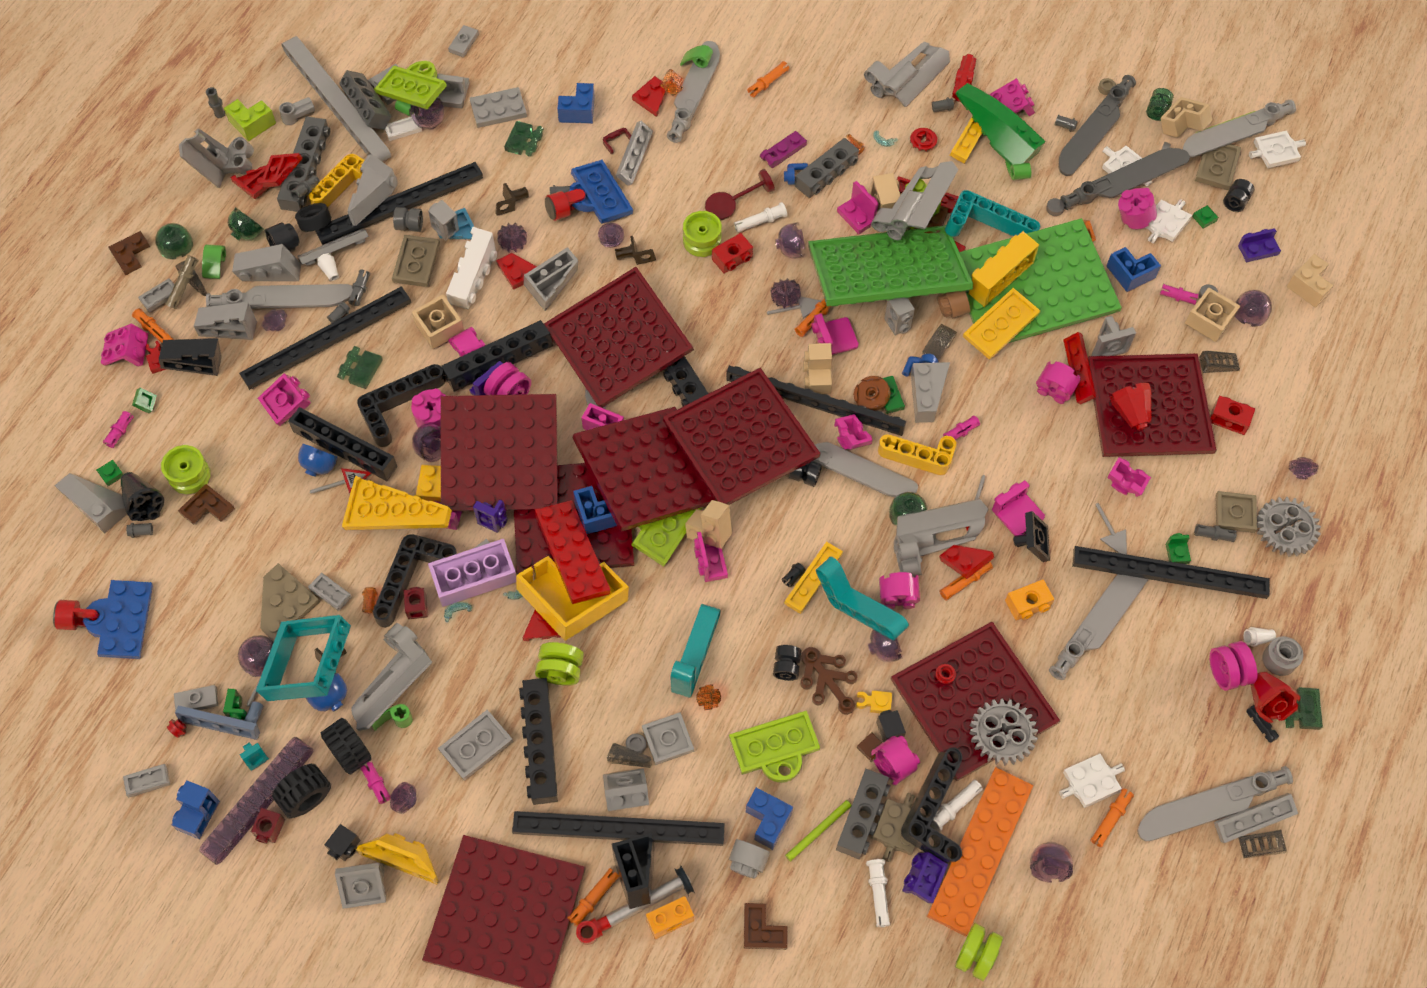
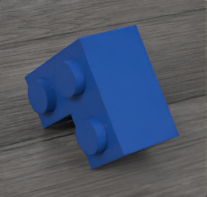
M577 83L576 96H558L557 111L559 123L593 124L594 83Z
M1126 247L1112 253L1106 265L1126 292L1155 279L1161 268V265L1151 253L1136 260Z
M592 486L573 491L574 502L586 534L617 526L605 501H597Z
M186 780L185 784L177 792L176 800L182 806L174 814L172 826L177 831L200 839L220 800L208 788Z
M757 787L746 805V813L761 820L754 840L773 850L792 815L793 806Z

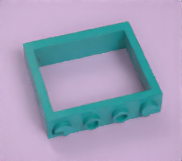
M341 615L281 622L256 692L267 701L327 696L351 625ZM330 633L314 681L280 685L297 637Z

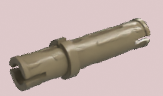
M187 255L182 269L178 271L179 276L166 302L167 306L177 309L186 286L193 277L192 273L199 261L197 258Z

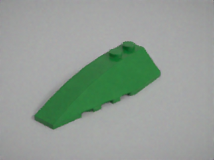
M968 83L956 91L955 94L963 106L973 115L972 119L974 122L978 123L982 128L981 132L983 135L987 136L990 140L989 144L1010 165L1027 163L1040 152L1046 141L1007 106Z

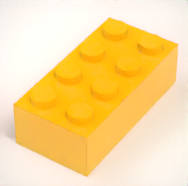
M1024 231L1018 236L1014 235L1006 247L1002 246L997 251V255L993 258H988L981 269L977 268L972 273L973 289L969 290L968 294L985 307L1034 263L1039 244Z

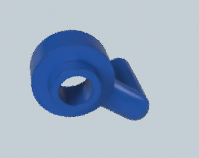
M808 163L788 164L787 171H784V182L788 181V185H795L794 170H803L808 166Z
M924 354L921 358L910 356L902 375L909 376L913 363H939V361L933 354Z

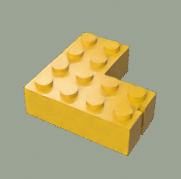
M549 556L534 564V581L532 567L516 575V589L564 641L627 602L629 587L605 562H602L600 566L611 589L610 594L573 605L556 564Z

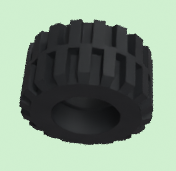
M341 717L320 732L321 738L346 773L351 775L372 760L370 752L346 719Z
M307 764L285 776L275 787L272 798L287 818H296L306 814L320 804L329 793L331 783L316 764Z

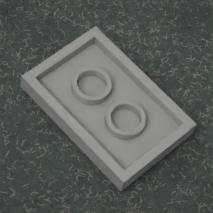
M519 87L469 98L477 128L527 117Z
M486 710L438 749L465 781L509 746L513 739L492 714Z

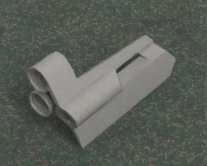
M923 42L890 70L881 62L875 61L864 72V77L869 83H872L870 90L874 96L881 98L883 95L895 96L906 107L950 62L949 51ZM920 53L926 54L915 67L912 65L911 62Z
M198 128L194 131L196 133L194 137L185 138L179 144L180 157L217 188H220L225 174L241 173L245 175L247 174L246 171L252 170V163L247 158L252 156L254 148L243 137L235 138L227 148ZM205 141L209 145L205 148L200 143Z
M952 161L942 162L934 168H928L927 166L919 168L893 208H880L871 223L872 227L879 232L887 231L888 236L894 240H900L908 226L925 229L959 169ZM919 178H931L924 192L913 191Z
M976 499L898 516L894 552L900 572L912 573V577L922 575L921 556L950 548L953 545L974 541L985 525V515L988 511L982 500ZM969 526L965 536L944 541L936 539V533Z
M396 623L384 635L383 639L398 653L352 706L351 711L357 722L356 729L358 731L369 729L432 663L428 654L416 641L418 637L415 633L399 623Z

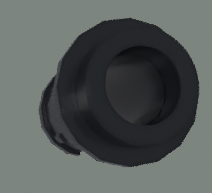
M793 564L791 570L782 578L783 583L789 580L786 584L787 587H792L798 578L805 573L806 569L802 564Z

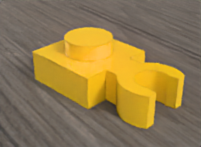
M872 690L871 696H868L865 692L857 693V697L863 698L864 702H857L856 708L864 709L869 706L872 713L891 710V692Z

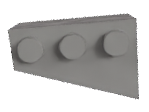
M283 244L236 253L232 272L241 281H299L301 263Z
M567 247L524 275V286L544 311L547 310L578 270V259Z
M249 302L198 308L194 328L198 336L253 340L257 320Z
M950 362L913 363L911 385L915 423L934 422Z

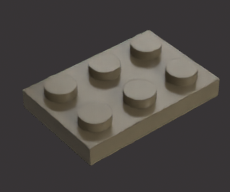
M1228 144L1202 154L1195 181L1229 191L1241 147Z
M404 235L392 276L393 283L428 287L440 245L439 239Z

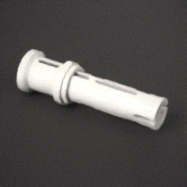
M782 202L778 206L767 207L764 212L734 222L735 230L737 233H740L765 222L772 223L775 219L787 217V210Z
M973 780L950 802L940 805V809L937 811L931 826L940 832L949 820H954L956 813L983 790L980 783Z
M874 859L866 862L870 873L868 883L872 886L876 927L890 926L885 889L888 880L884 873V859Z

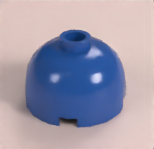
M302 444L298 453L300 466L306 469V474L314 477L317 474L325 475L332 471L338 458L306 444Z
M336 673L327 696L306 698V700L318 711L325 712L331 709L334 712L343 706L342 701L347 695V686L339 673Z

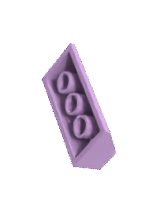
M504 539L428 563L442 607L516 583V572Z

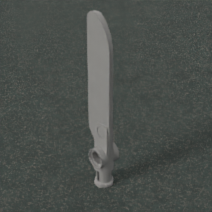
M706 41L702 44L709 46L713 50L708 66L700 68L693 62L675 98L674 105L677 110L675 111L672 128L667 133V138L671 142H680L682 133L690 128L691 119L718 66L720 52L717 44L713 41Z
M1291 99L1286 100L1282 104L1270 102L1263 109L1197 132L1186 140L1183 150H1186L1190 157H1195L1265 131L1266 125H1273L1276 120L1283 118L1286 114H1294L1296 111L1295 103Z
M352 285L255 286L246 293H242L238 289H231L227 293H222V295L207 293L206 306L249 302L251 309L337 306L338 303L349 301L353 289Z
M823 442L815 444L821 455L813 461L823 464L822 466L887 496L908 498L914 496L917 492V483L909 478L832 443Z
M1117 574L1058 655L1056 664L1049 668V672L1054 678L1064 680L1068 670L1075 666L1084 651L1095 650L1101 647L1148 579ZM1069 650L1074 651L1076 655L1071 654Z
M1283 766L1281 770L1275 772H1258L1253 776L1158 806L1148 812L1142 819L1137 829L1138 835L1144 841H1153L1236 814L1249 808L1253 796H1261L1286 783L1288 785L1292 784V774L1289 768ZM1255 780L1261 781L1264 788H1259Z

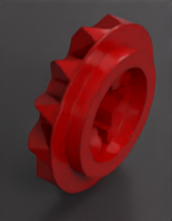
M918 128L911 133L910 143H912L913 148H918L919 151L921 149L925 151L928 149L933 150L937 144V135L931 129ZM926 137V141L921 143V140Z

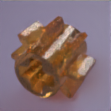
M713 684L699 687L700 691L696 695L699 706H704V710H712L719 707L718 704L721 701L719 689H714Z

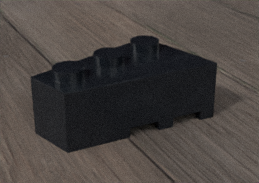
M218 338L163 340L159 355L161 369L218 376L222 358Z

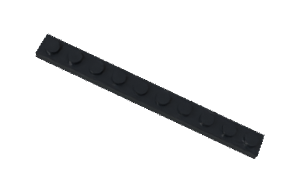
M473 162L388 197L356 226L352 225L349 214L330 221L328 225L315 232L321 244L324 245L393 216L396 207L410 209L483 179V173L477 163Z
M401 286L245 369L239 374L250 390L411 303V299Z
M729 365L726 371V381L733 382L750 372L743 370L741 367ZM773 377L768 378L783 399L840 417L855 414L862 424L900 436L904 433L906 421L900 417H892L881 411L867 409L862 405L857 406L846 400L832 398L827 394H819L807 388L803 389L792 383L778 381Z
M1075 546L1073 549L1072 567L1267 599L1270 596V578Z
M514 811L512 833L608 840H627L653 833L654 842L723 846L725 823Z

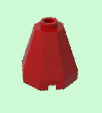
M1138 383L1136 387L1131 388V386L1112 393V396H1110L1112 405L1132 429L1139 431L1148 428L1147 424L1151 422V388L1149 383Z
M1268 672L1257 673L1256 682L1250 684L1256 712L1268 723H1272V719H1278V721L1285 720L1298 709L1296 702L1297 700L1300 701L1301 697L1293 688Z

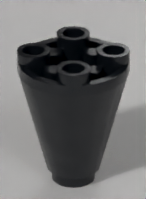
M127 472L122 475V496L125 511L130 520L144 521L157 519L160 515L159 512L164 506V497L161 492L133 472Z

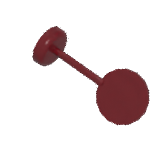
M762 169L758 173L759 183L734 196L726 192L714 193L706 200L705 210L715 214L720 220L727 219L736 210V199L761 186L767 192L775 191L773 181L768 172Z

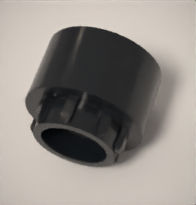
M281 222L265 229V236L270 246L283 244L290 252H293L300 243L296 230L289 223L284 224Z

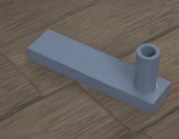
M252 702L244 720L179 705L175 714L185 724L257 740L260 731L256 723L264 706L259 702Z

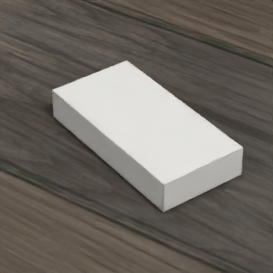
M417 115L388 123L385 131L389 141L422 132V128Z

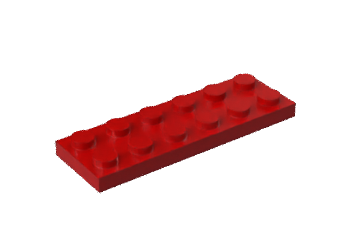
M573 501L535 509V516L572 605L609 595L611 589Z

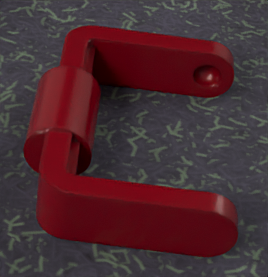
M623 127L603 137V145L610 154H613L614 151L608 144V141L622 134H625L630 140L632 135L626 128Z

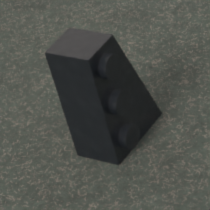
M653 833L612 843L614 863L629 909L651 904L655 851Z

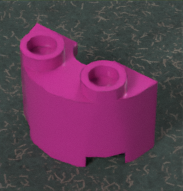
M473 327L448 339L450 345L458 352L460 357L485 346L482 339H477V334Z
M855 414L835 419L834 426H838L840 435L837 437V440L843 449H855L872 444L871 435L867 431L863 432V424Z
M1118 457L1107 477L1113 482L1111 486L1124 495H1127L1129 492L1135 494V497L1142 495L1151 479L1143 470H1133L1130 467V463Z

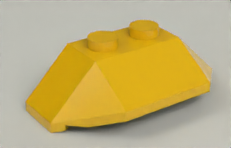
M396 833L393 836L384 834L359 845L356 849L359 855L383 863L436 885L439 882L426 848H424L425 845L420 842L413 841V843L405 841V837Z

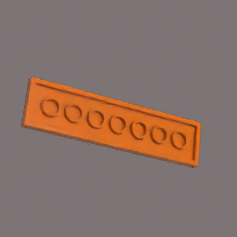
M997 767L994 768L959 845L962 849V856L958 861L951 863L927 915L928 918L964 936L968 935L1034 785Z

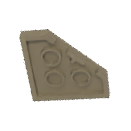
M279 563L263 577L260 628L272 641L275 640L281 622L300 620L320 603L315 595Z

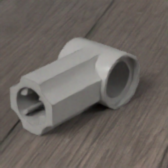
M307 97L293 104L284 102L279 106L282 122L285 125H293L297 122V118L314 112L315 108L311 99Z

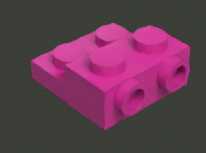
M285 373L257 398L279 426L287 421L299 407L305 409L311 404L308 399L310 394L305 389H300L299 387L300 381L295 376L291 377Z

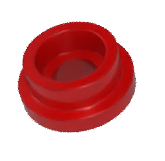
M942 664L936 669L935 676L940 683L950 684L956 677V671L951 665ZM942 673H948L949 677H944Z
M171 719L169 721L167 729L175 737L179 738L187 733L185 730L186 725L181 720L177 719L175 721Z

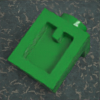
M1177 533L1169 537L1165 544L1169 562L1189 564L1191 562L1187 545L1190 539L1189 535Z
M228 688L223 713L227 717L244 720L247 712L244 709H238L242 706V696L236 689Z

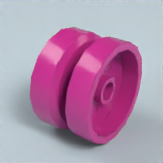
M506 362L491 373L485 383L484 393L486 395L528 394L531 387V379L523 372H519V369L511 362Z
M1238 641L1230 643L1228 646L1223 645L1211 649L1209 656L1210 667L1216 683L1221 689L1227 691L1238 688L1239 685L1246 686L1256 682V662L1246 643Z

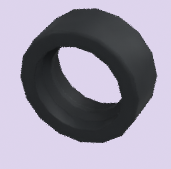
M323 203L305 206L295 214L297 224L301 231L304 232L319 230L328 225L332 219L328 207Z

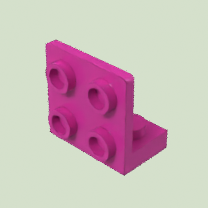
M855 181L853 182L851 199L837 207V212L859 235L872 227L871 223L877 214L878 202L875 197H872L863 185Z

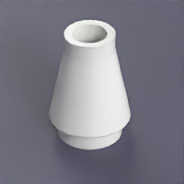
M329 253L318 257V266L328 277L329 281L337 280L339 275L334 257Z
M1250 627L1244 631L1243 638L1247 645L1255 647L1273 641L1276 638V633L1273 629Z

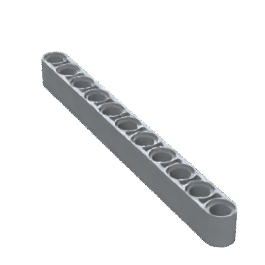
M295 36L281 43L289 59L367 156L368 154L373 155L382 162L391 158V153L387 146L371 127H367L353 104L301 40Z

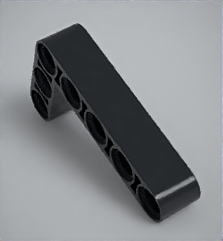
M433 364L358 398L357 404L360 413L378 446L386 447L392 442L389 428L381 413L412 400L415 395L425 390L437 389L443 386L445 376L440 365Z
M414 534L406 535L402 539L373 610L374 618L380 627L386 628L393 624L404 597V590H407L418 560L431 563L445 558L448 554L455 555L457 552L453 545ZM411 544H416L415 547L408 548ZM434 549L432 553H426L428 550ZM409 561L408 564L401 565L403 562ZM396 579H402L400 582L394 583ZM389 596H395L394 599L387 600ZM384 613H388V615H387L386 617H384V618H379L380 615H382V614H384Z
M957 748L946 749L937 755L901 828V835L906 841L924 852L931 853L947 864L958 861L962 856V849L957 843L933 829L930 825L962 762V754ZM947 754L951 756L952 763L948 761ZM939 772L943 775V781L938 777ZM930 790L934 792V799L929 795ZM921 808L925 810V817L920 813ZM912 826L916 829V835H913L911 832ZM930 837H931V838L933 839V841H934V846H933V847H932V846L930 845V843H929V838H930ZM947 848L951 851V858L947 855Z

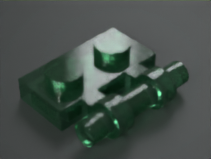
M516 121L504 146L505 151L521 155L523 150H525L527 156H532L533 152L537 149L538 141L543 136L544 128L538 126L536 130L532 131L533 126L531 124Z
M354 346L347 353V359L344 364H341L337 377L343 380L346 375L350 376L348 379L350 384L366 389L383 359L382 356L366 350L360 356L358 355L360 348ZM353 362H356V367L354 369L350 368Z
M1299 687L1296 690L1301 697L1300 701L1297 700L1296 702L1298 704V712H1294L1284 720L1286 728H1294V720L1299 721L1300 729L1321 730L1323 723L1319 689Z

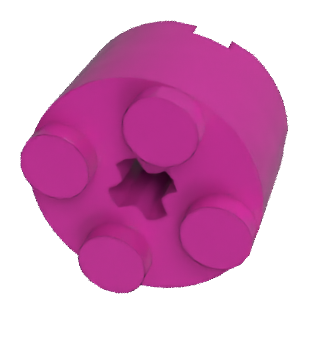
M1136 188L1122 192L1118 207L1124 225H1128L1131 229H1142L1149 226L1152 220L1154 222L1157 217V209L1154 196L1149 188Z
M1050 361L1046 364L1036 381L1037 392L1042 396L1049 395L1057 403L1064 404L1065 401L1071 398L1080 382V376L1077 375L1076 377L1073 374L1075 370L1068 365L1057 361L1054 364H1050Z
M439 389L425 390L412 398L411 409L415 423L419 429L428 431V433L441 432L440 396L446 395Z
M897 572L890 573L889 578L884 579V575L879 578L880 603L890 609H894L895 606L912 609L920 601L918 575L912 577V573Z
M892 736L871 752L872 755L875 754L876 756L874 763L882 775L889 777V779L891 778L894 781L891 783L893 785L899 784L916 772L917 765L920 764L918 756L910 751L908 743L903 736Z

